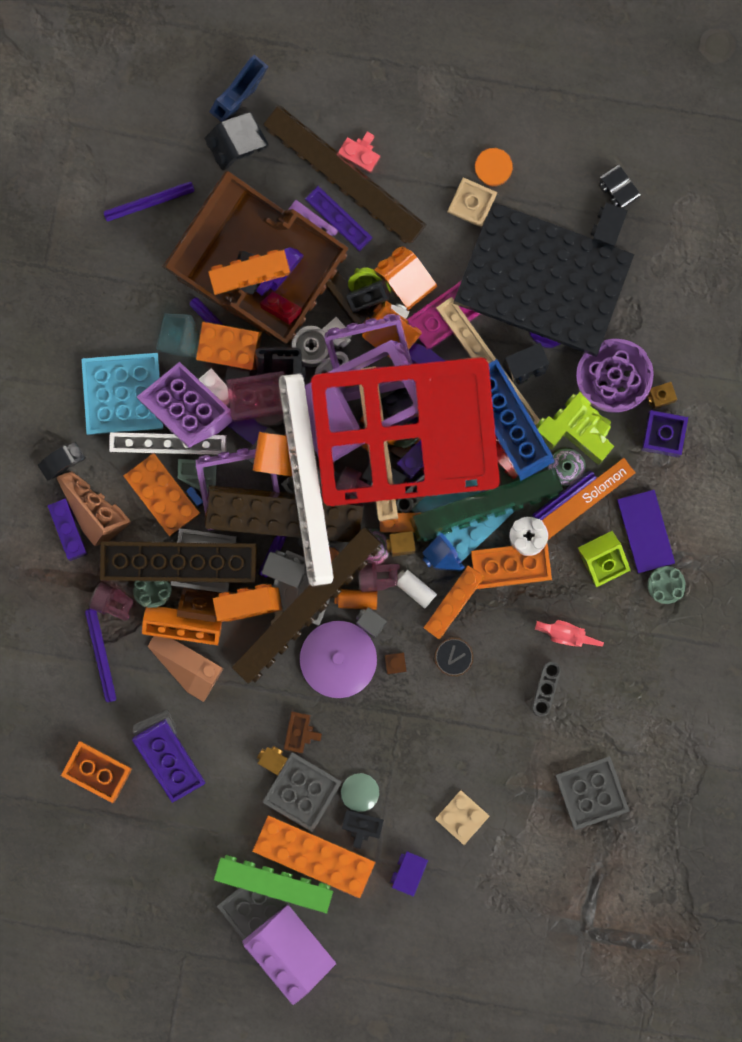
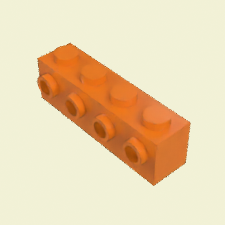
M159 606L146 607L142 625V634L211 645L219 644L222 621H217V618L215 622H206L177 617L178 609Z

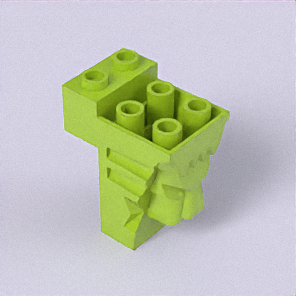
M579 392L577 396L573 394L567 400L564 410L561 408L553 419L550 416L546 420L542 418L537 423L536 428L547 447L551 450L565 436L599 465L614 448L609 440L605 438L611 428V421L601 416L596 409L592 408L590 401Z

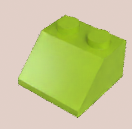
M613 531L578 547L582 560L596 587L631 571L622 545Z

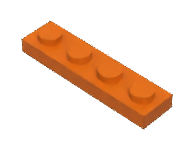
M468 565L424 626V629L436 638L441 639L482 582L484 576Z

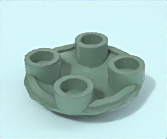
M663 566L651 573L648 579V590L655 601L661 604H671L681 599L684 595L686 582L680 570L671 566Z
M168 581L134 582V598L142 606L149 608L158 607L170 598L171 585Z
M363 773L353 774L348 777L341 788V798L344 804L357 812L371 809L379 797V787L376 781L371 776Z

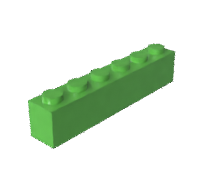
M228 855L225 856V859L220 858L214 878L215 881L327 913L333 890H330V885L319 882V885L316 886L311 884L312 880L300 877V881L292 879V874L282 872L281 875L273 873L274 869L265 866L262 869L255 868V863L245 860L244 864L236 862L237 858Z

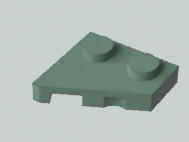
M178 459L177 478L201 491L196 460ZM217 465L203 467L207 492L209 485L216 486Z

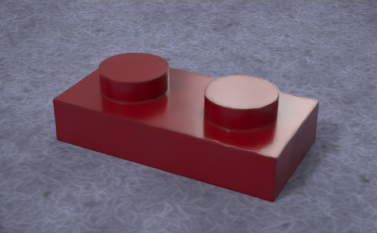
M273 291L260 302L261 309L288 324L302 313L300 306Z

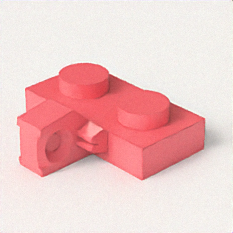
M369 132L366 133L363 140L358 138L357 142L347 137L339 150V153L348 161L369 173L372 172L380 158V155L372 151L373 146L370 144L374 139V135Z

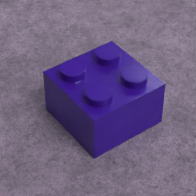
M650 410L641 451L679 458L682 455L688 417Z

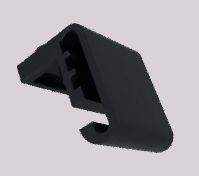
M252 112L217 124L204 138L222 171L228 169L236 160L252 155L254 150L261 152L269 146Z
M260 347L256 349V378L258 381L265 383V374H273V383H279V378L284 375L301 374L305 378V367H302L301 349Z

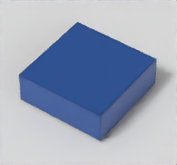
M190 487L186 490L197 507H201L203 500L194 488Z

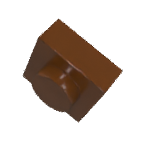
M404 653L385 655L387 675L407 672Z

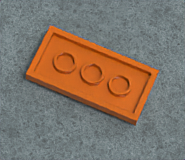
M154 453L124 475V478L170 537L179 528L184 527L200 515V512Z
M546 544L541 552L533 556L522 555L512 546L471 551L473 569L484 576V579L476 589L552 580L548 544Z

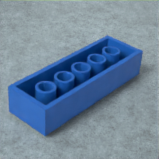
M496 359L489 363L495 437L521 481L554 463V458Z

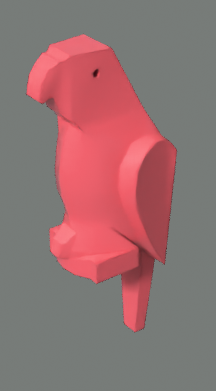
M558 620L551 625L537 621L535 625V630L547 633L551 637V641L579 647H582V644L603 647L604 642L585 636V629L565 621Z

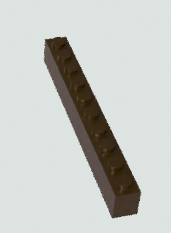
M277 106L264 123L268 133L274 137L277 135L282 139L281 143L289 149L292 147L297 151L295 154L300 159L308 160L311 163L310 166L315 171H321L326 175L324 178L327 181L340 186L339 190L346 196L351 195L359 207L367 208L369 210L368 214L376 220L379 218L384 222L383 226L391 232L394 230L402 242L413 243L427 226L425 222L282 106Z
M364 527L331 562L333 572L332 583L317 586L309 585L235 663L232 669L248 684L252 681L256 683L263 675L261 671L265 667L269 669L276 662L274 659L278 653L282 655L289 648L287 644L292 639L295 641L302 634L300 630L305 625L309 627L314 622L315 618L313 616L318 611L322 613L328 607L326 602L331 597L335 599L342 592L340 588L343 584L348 585L355 578L353 574L358 569L360 571L363 570L368 564L366 560L371 555L375 557L380 552L381 548L379 546L382 542Z

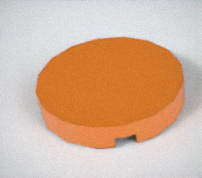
M489 148L483 151L477 157L475 163V173L478 179L489 186H499L505 183L513 170L510 156L504 150L498 148Z

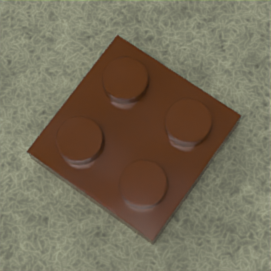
M183 587L177 617L215 622L216 613L213 598L219 597V593Z

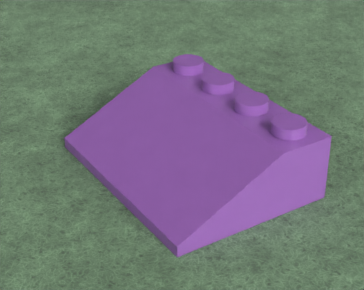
M180 362L137 396V399L188 448L218 434L232 422L231 410Z
M288 904L242 941L245 948L292 1005L304 997L336 965V962Z

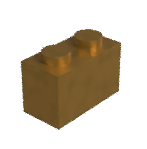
M413 531L390 534L389 539L386 540L387 552H391L392 557L415 554Z

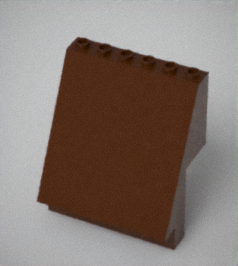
M226 171L222 174L162 267L178 278L177 281L281 344H287L294 339L297 327H301L305 322V315L308 310L311 311L316 305L317 301L315 299L317 296L323 294L327 288L325 284L328 279H332L337 272L336 267L339 262L342 263L346 259L348 247L294 209H281L232 173ZM294 248L304 255L299 264L276 291L270 288L263 296L257 292H254L253 295H248L241 289L217 295L213 293L208 271H211V267L216 265L229 266L230 262L237 260L239 251L264 256L269 251ZM272 291L301 307L302 313L290 324L261 309L260 302Z

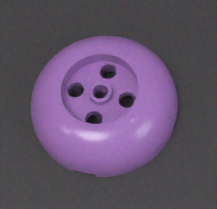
M609 339L604 340L601 344L597 357L584 353L579 361L576 377L580 392L590 401L592 406L602 411L618 413L636 407L647 397L653 384L654 372L647 353L640 346L628 340ZM627 370L631 371L629 377L624 376V372ZM601 382H606L607 386H599V384ZM623 387L625 391L618 392V388Z

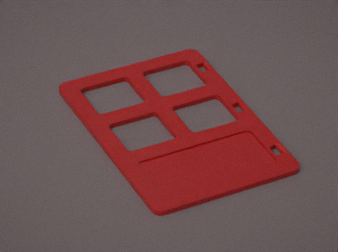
M477 357L320 373L312 377L311 388L322 495L326 505L335 506L491 490L499 486L489 363L485 358ZM413 379L416 383L419 422L416 424L384 427L381 421L379 383ZM362 385L367 427L358 430L330 431L326 389ZM420 438L424 480L420 482L389 484L387 482L384 442ZM367 443L370 450L372 486L336 489L332 448L334 446ZM477 479L478 486L465 487V480ZM417 485L418 492L405 493V487ZM357 492L358 498L345 499V493Z

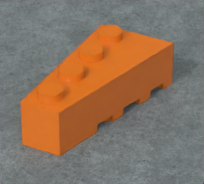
M277 249L267 252V255L264 256L258 254L248 257L249 260L241 262V259L232 261L229 266L223 267L221 264L211 267L212 270L208 271L214 295L288 276L290 269L285 251H278Z

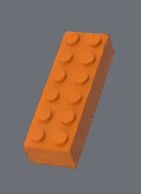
M269 815L253 849V852L358 898L361 897L375 865V861Z

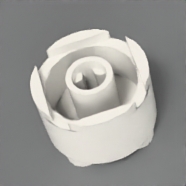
M306 326L296 333L292 340V348L301 349L302 365L317 367L329 357L325 342V332L316 326ZM309 343H313L314 346H317L314 347L313 350H309L308 346L310 345Z

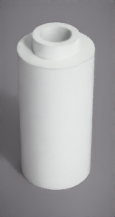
M402 570L395 578L397 580L396 585L424 609L437 595L409 570L406 572Z

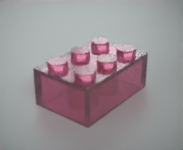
M284 371L226 380L231 417L234 422L283 414L279 378L285 375Z

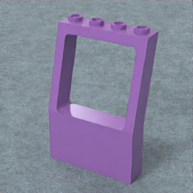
M390 340L327 373L359 370L387 355H390L395 366L412 363L406 359L402 344ZM413 379L402 380L413 401V405L382 421L384 427L402 425L419 416L416 383ZM311 383L305 386L313 446L318 455ZM340 387L327 388L326 399L330 431L338 432L360 429ZM365 443L334 446L332 448L333 462Z

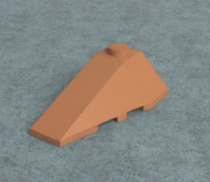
M69 472L57 477L83 533L94 546L100 545L101 541H110L131 523L115 504L113 506L104 500L105 496L101 493L97 495L90 489V485L75 473Z
M153 636L147 646L189 694L203 702L223 671L222 667L171 638Z

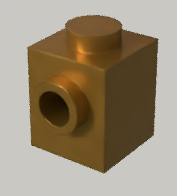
M672 382L651 388L646 397L648 404L652 405L653 409L677 401Z
M275 746L272 748L267 747L266 750L262 748L257 757L259 765L276 775H279L288 759L282 756L283 751Z

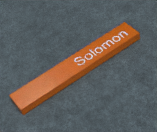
M625 458L542 520L548 531V540L636 473Z

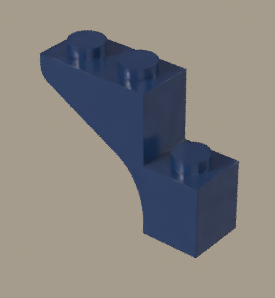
M253 55L227 90L215 100L209 112L221 122L233 117L241 103L255 92L269 66Z

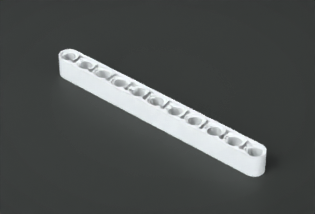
M301 374L284 375L279 378V389L308 581L311 586L330 584L333 581V572L304 380Z

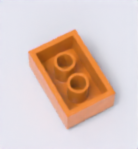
M202 322L196 360L256 370L255 351L257 348H260L262 332Z
M272 584L256 585L255 589H238L237 593L223 592L218 594L219 597L213 598L217 621L230 622L283 610L279 588L272 587Z
M79 741L61 776L107 801L115 803L132 768Z

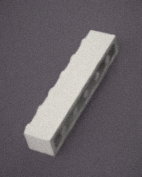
M110 433V452L218 455L221 452H226L227 435H214L188 448L175 434Z

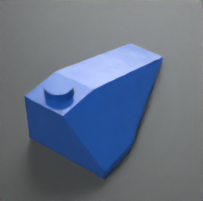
M443 533L439 534L422 552L424 556L422 560L428 567L432 566L434 569L460 572L465 568L454 546Z

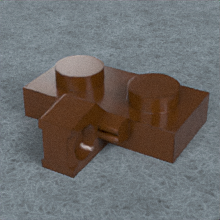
M291 712L284 750L303 753L305 743L310 744L311 740L321 741L322 734L313 732V727L309 726L311 715Z

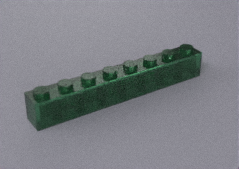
M552 468L529 476L521 481L517 480L414 515L410 522L417 541L424 540V542L435 539L434 535L443 533L445 536L452 533V529L459 527L462 530L470 527L472 522L477 521L480 524L487 521L490 516L495 515V518L505 515L507 510L518 511L523 509L525 504L530 503L532 506L542 502V498L548 497L549 500L558 497V493L563 490L556 469Z

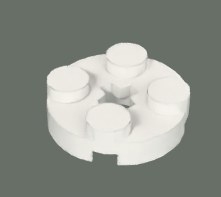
M524 517L516 520L510 530V543L522 555H536L547 544V528L542 520L534 517ZM530 532L534 534V537H531V541H527V538L523 537V535Z

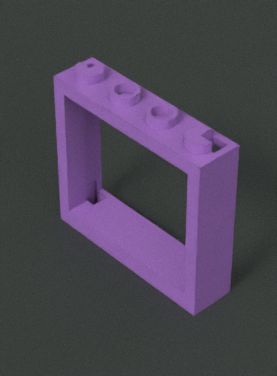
M389 314L384 316V319L376 320V318L366 320L363 324L351 323L346 328L339 329L335 327L329 329L325 333V342L332 368L335 369L340 366L333 342L334 339L396 325L400 343L405 350L404 355L412 363L400 315ZM402 380L379 383L380 393L405 388ZM359 386L350 388L340 387L346 401L361 398Z
M248 448L237 450L236 453L230 454L229 452H221L218 456L214 457L204 455L196 460V469L205 512L208 492L203 467L255 458L256 449L248 450ZM270 473L273 490L280 493L277 474Z

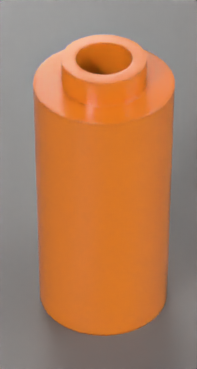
M341 589L342 592L335 598V604H338V608L367 609L369 607L371 610H377L378 591Z

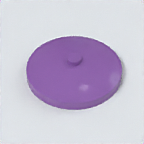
M332 621L318 626L307 636L301 648L300 666L304 678L315 691L327 697L345 698L357 694L369 684L376 670L377 654L371 638L363 629L349 622Z

